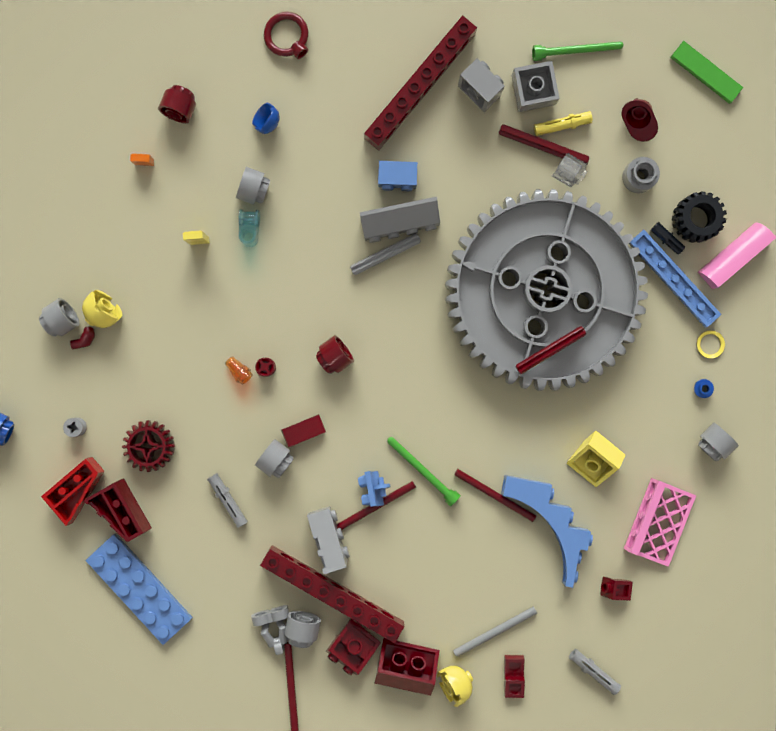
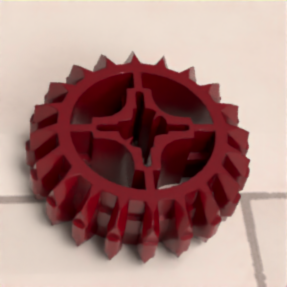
M146 420L145 424L142 421L138 422V426L132 425L133 431L128 430L126 432L129 437L123 438V441L127 442V444L122 445V448L128 451L124 452L123 455L130 456L127 462L134 461L132 467L136 468L139 465V471H143L145 467L147 472H151L152 468L154 471H157L159 466L165 467L164 461H171L167 455L174 454L169 448L175 447V444L169 443L174 437H167L170 430L163 431L165 425L161 424L158 427V421H154L152 425L150 420ZM145 431L143 441L141 443H135L138 435L141 432ZM152 432H155L161 438L162 442L155 441L154 434H152ZM148 443L149 445L156 447H152L151 449L141 446ZM162 449L160 457L152 462L155 450ZM135 450H140L146 461L141 459Z

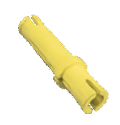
M591 111L576 115L569 114L564 118L534 124L535 136L569 128L576 129L577 126L591 124L593 121Z

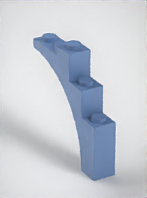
M504 475L501 494L531 506L551 526L562 552V583L566 587L573 588L574 583L578 580L577 564H580L582 559L580 550L588 551V547L592 545L593 535H591V531L585 528L569 526L574 516V513L571 511L572 508L549 503L554 497V489L550 483Z

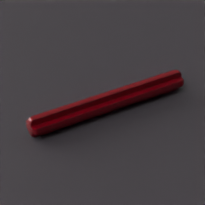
M502 124L500 127L499 135L584 167L589 162V156L505 124Z

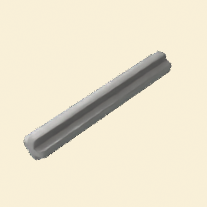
M413 234L351 265L350 268L353 274L357 275L419 244L421 240L418 234Z

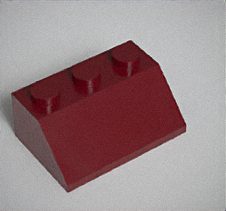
M383 638L374 684L431 696L436 682L440 650L400 641L393 643Z

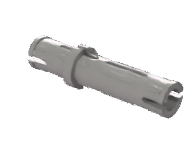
M218 473L208 478L207 481H209L216 492V498L219 497L236 527L239 528L247 523L248 520L244 517L229 493L230 489L224 485Z
M577 649L570 653L569 659L581 667L582 672L588 673L613 695L620 691L621 685L596 666L591 658L588 659ZM582 661L589 665L592 668V670L588 668L584 663H582ZM597 674H600V675H601L604 679H606L608 682H605V681H604L601 677H599Z

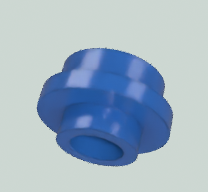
M701 379L695 383L694 392L698 397L708 398L713 394L714 386L711 381ZM703 385L707 386L706 392L702 391Z

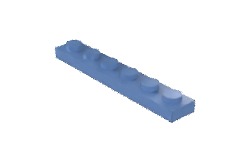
M642 230L632 239L629 245L632 248H639L640 253L638 255L705 328L722 315L645 230Z

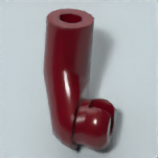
M90 326L85 327L80 339L70 341L71 349L90 346L95 337L94 329Z

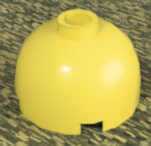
M100 290L92 291L85 298L82 305L85 321L89 325L99 328H107L114 325L122 317V311L118 304L114 307L109 301L112 298Z
M448 666L437 672V678L441 676L442 682L439 684L450 703L452 701L456 703L455 707L462 705L470 698L473 678L469 671L465 672L458 666Z

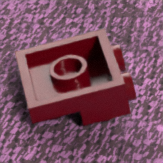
M350 619L327 648L326 652L329 654L327 657L335 664L340 662L344 666L342 669L350 676L352 674L359 675L381 642L354 620Z

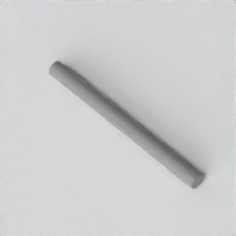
M534 606L454 649V654L458 657L532 617L537 614Z

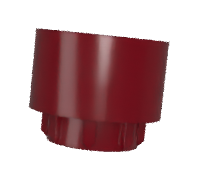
M173 85L170 89L165 90L158 110L173 121L189 123L196 107L195 96L189 89L180 85Z
M336 335L320 345L319 351L316 354V358L322 368L331 374L333 372H341L354 362L349 349Z

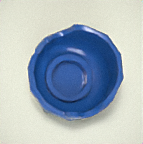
M268 102L263 104L257 110L252 120L255 129L262 134L272 132L280 121L279 111Z

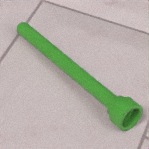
M619 41L554 48L533 45L532 57L533 61H542L546 56L622 49L624 44Z
M393 437L387 439L389 445L444 495L443 498L446 499L445 502L450 507L459 499L461 495L456 490H449Z

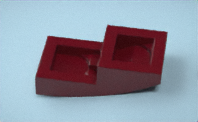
M318 414L284 428L281 432L287 446L291 447L323 434L326 430Z
M505 655L504 657L505 698H524V655Z

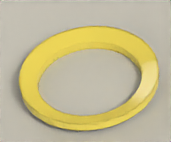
M706 331L698 337L697 349L702 356L716 358L724 351L725 341L720 333ZM708 334H713L720 340V349L713 355L704 353L700 347L701 339Z

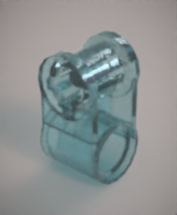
M239 210V239L246 247H253L258 242L259 210L255 212ZM247 233L253 234V238L250 241H245L244 236Z

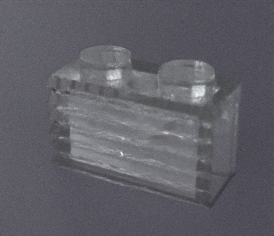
M567 153L558 164L552 177L569 187H572L574 184L578 185L587 173V170H585L587 164Z

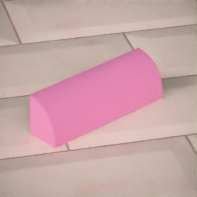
M754 223L700 269L698 273L712 289L719 288L776 239V236L766 226Z

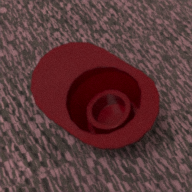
M638 98L626 103L622 108L621 115L630 135L641 142L653 139L659 127L650 103Z

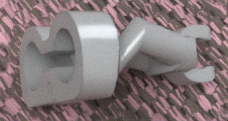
M287 605L260 611L251 616L254 626H262L261 635L270 648L274 647L276 655L283 654V644L287 643V637L285 636L286 625L283 622L289 614ZM269 623H277L279 628L278 637L273 638L269 634Z

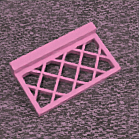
M651 478L624 549L632 554L669 567L696 495ZM665 487L670 489L672 497L666 500L662 496ZM684 495L688 496L686 505L681 507L678 498ZM674 500L677 509L669 512L666 504ZM663 506L665 515L657 518L655 514L656 509ZM679 513L681 516L680 521L673 524L671 516ZM667 518L670 527L662 530L659 522ZM656 524L658 533L650 536L648 532L649 527ZM672 530L674 537L671 541L667 542L664 534ZM660 536L663 545L655 548L652 540ZM649 542L652 550L646 553L640 552L642 545ZM665 548L667 555L665 560H661L657 552Z

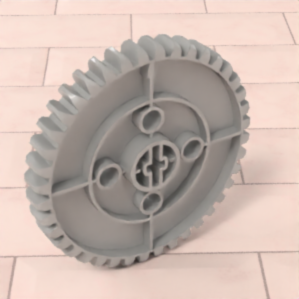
M536 189L532 194L531 200L525 192H520L517 197V204L511 197H506L503 201V209L497 204L491 205V217L485 213L479 214L477 220L480 227L476 224H470L467 227V232L471 238L462 236L458 241L461 248L465 251L455 250L451 255L459 263L448 266V273L456 276V279H450L445 283L446 288L455 290L454 294L445 298L446 303L456 304V308L448 313V317L460 319V322L453 327V331H465L466 336L461 339L460 344L461 346L473 344L474 347L471 349L469 356L474 358L481 354L483 356L480 362L482 369L493 364L492 376L495 378L502 375L504 371L507 372L505 377L507 384H513L520 377L519 383L521 388L527 389L531 385L532 380H534L535 389L542 391L548 381L550 389L556 391L560 389L561 379L567 388L575 386L576 378L581 383H588L590 381L589 372L595 376H601L603 374L601 364L613 367L616 363L613 355L624 356L626 354V349L621 343L628 344L635 341V337L629 330L641 328L642 324L635 319V316L645 314L646 309L638 305V301L647 299L648 293L640 291L639 286L646 284L648 281L646 277L638 276L637 271L645 268L644 262H635L633 259L640 253V250L636 247L629 249L628 244L632 241L633 236L631 234L620 235L624 224L618 222L612 225L610 223L613 217L612 212L608 211L602 216L599 215L600 204L597 202L590 208H587V197L581 196L576 202H572V192L567 191L561 199H558L557 191L551 189L546 198H544L542 191ZM552 247H558L563 251V259L561 261L555 260L551 256ZM504 272H511L515 276L516 283L514 286H507L503 283L502 274ZM540 273L547 274L542 280L533 277ZM530 285H533V286H536V287H539V288H541V287H543V286H545V285H548L547 290L552 291V292H555V293H558V294H561V296H560V295L553 294V293H550V294H548V295H546V296H543V295H544V291H543V290H540V289L531 287ZM579 294L588 298L589 305L587 309H581L577 305ZM549 301L558 303L553 308H544L545 304ZM531 319L538 321L541 325V331L538 335H533L528 330V323ZM582 326L585 329L586 336L523 374L517 371L516 364L576 328Z

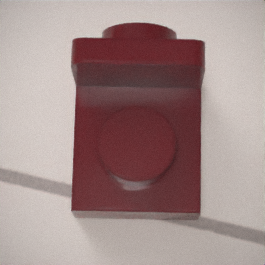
M603 577L600 595L611 600L631 601L633 581Z

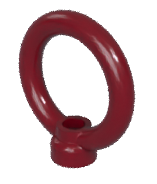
M281 12L269 19L264 28L266 46L278 56L288 57L294 55L296 59L303 58L308 52V48L305 46L309 34L307 24L302 17L293 12ZM282 20L296 22L301 30L300 40L293 43L291 48L288 49L277 47L271 38L273 27Z

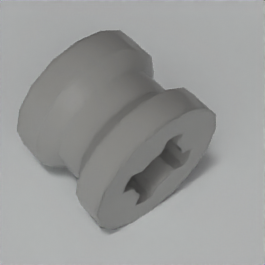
M70 418L65 421L63 430L69 437H78L86 432L87 425L81 418Z

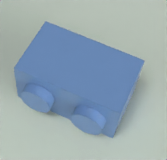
M379 161L378 187H381L384 191H392L393 188H401V191L407 192L413 191L417 187L418 162Z

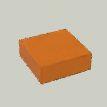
M149 154L130 155V161L134 165L154 166V159Z

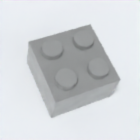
M477 58L460 74L458 87L485 112L501 97L504 82L498 75H494L490 71L487 63Z
M552 61L514 68L511 77L518 112L557 104L560 98Z

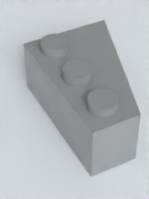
M328 506L308 513L307 517L313 539H315L318 548L317 553L321 557L324 566L322 569L323 574L346 568L347 558L350 557L347 546L343 547L341 540L344 539L341 528L337 529L335 521H338L336 511L331 510V507Z

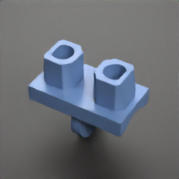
M378 471L365 472V475L358 478L360 488L367 487L368 494L361 497L362 505H370L371 507L383 506V497L386 496L385 489L391 488L390 484H384V479L379 477Z

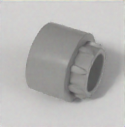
M639 157L625 167L622 180L629 191L644 193L658 182L660 170L657 163L651 158ZM637 171L643 172L645 178H638Z
M246 167L236 198L253 205L255 202L263 203L270 183L269 178L264 177L265 173Z
M58 298L44 307L39 317L41 326L51 336H63L80 324L74 309L62 298Z
M713 423L700 435L702 440L698 445L714 461H719L721 458L726 459L739 446L716 423Z
M274 439L258 459L255 466L269 477L274 475L280 478L293 461V457L289 454L290 450Z
M305 611L290 612L285 628V636L289 644L298 648L310 647L318 638L320 617Z

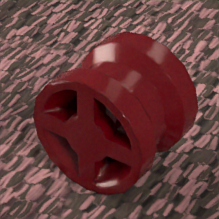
M261 358L256 362L255 370L260 376H271L276 370V364L270 358Z

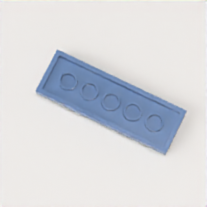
M116 533L85 560L162 645L193 618Z

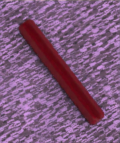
M582 326L576 328L516 364L517 371L523 374L586 336L585 329Z

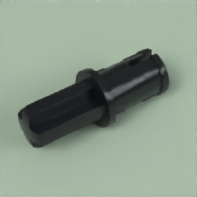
M659 221L651 228L650 231L662 241V244L665 243L678 255L683 252L685 245L673 236L674 233H670Z

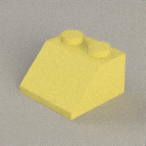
M595 431L583 441L566 464L597 487L620 468L625 454Z

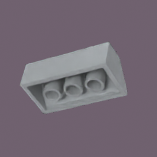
M437 197L360 212L365 241L369 240V243L381 241L380 238L387 236L388 239L397 238L401 233L413 235L421 229L432 231L437 229L436 226L440 225Z

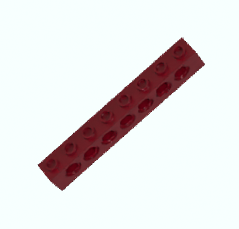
M463 15L365 131L364 139L378 151L476 35L477 27Z
M273 545L260 564L266 570L393 643L397 641L405 627L404 621Z

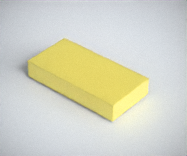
M203 231L183 233V240L190 245L210 243L209 236Z

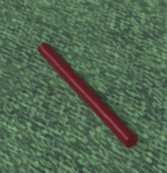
M459 469L455 471L454 475L531 522H534L536 519L535 514Z
M411 481L383 497V506L415 489L414 482ZM369 505L336 524V527L343 530L383 506L371 507Z
M287 642L284 644L290 725L291 731H299L292 645Z

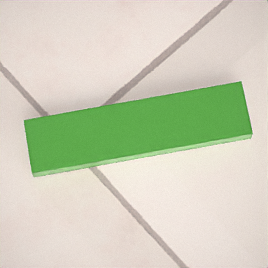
M685 41L679 45L670 57L729 104L732 103L743 89L739 83Z

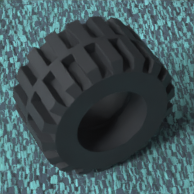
M703 191L693 193L677 204L678 207L674 209L673 213L675 215L672 216V221H675V224H673V228L678 229L676 233L678 235L682 234L683 240L689 239L691 243L709 240L717 236L719 231L724 228L722 224L726 223L727 218H724L727 211L722 209L725 206L724 203L720 204L718 202L720 198H713L712 193L706 194ZM693 207L700 208L706 213L707 224L704 228H700L692 222L691 211Z

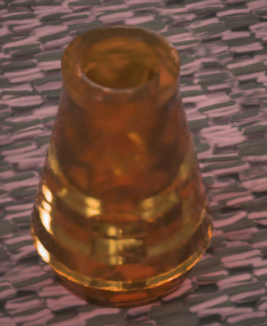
M233 356L225 362L237 383L240 382L243 385L253 376L251 369Z

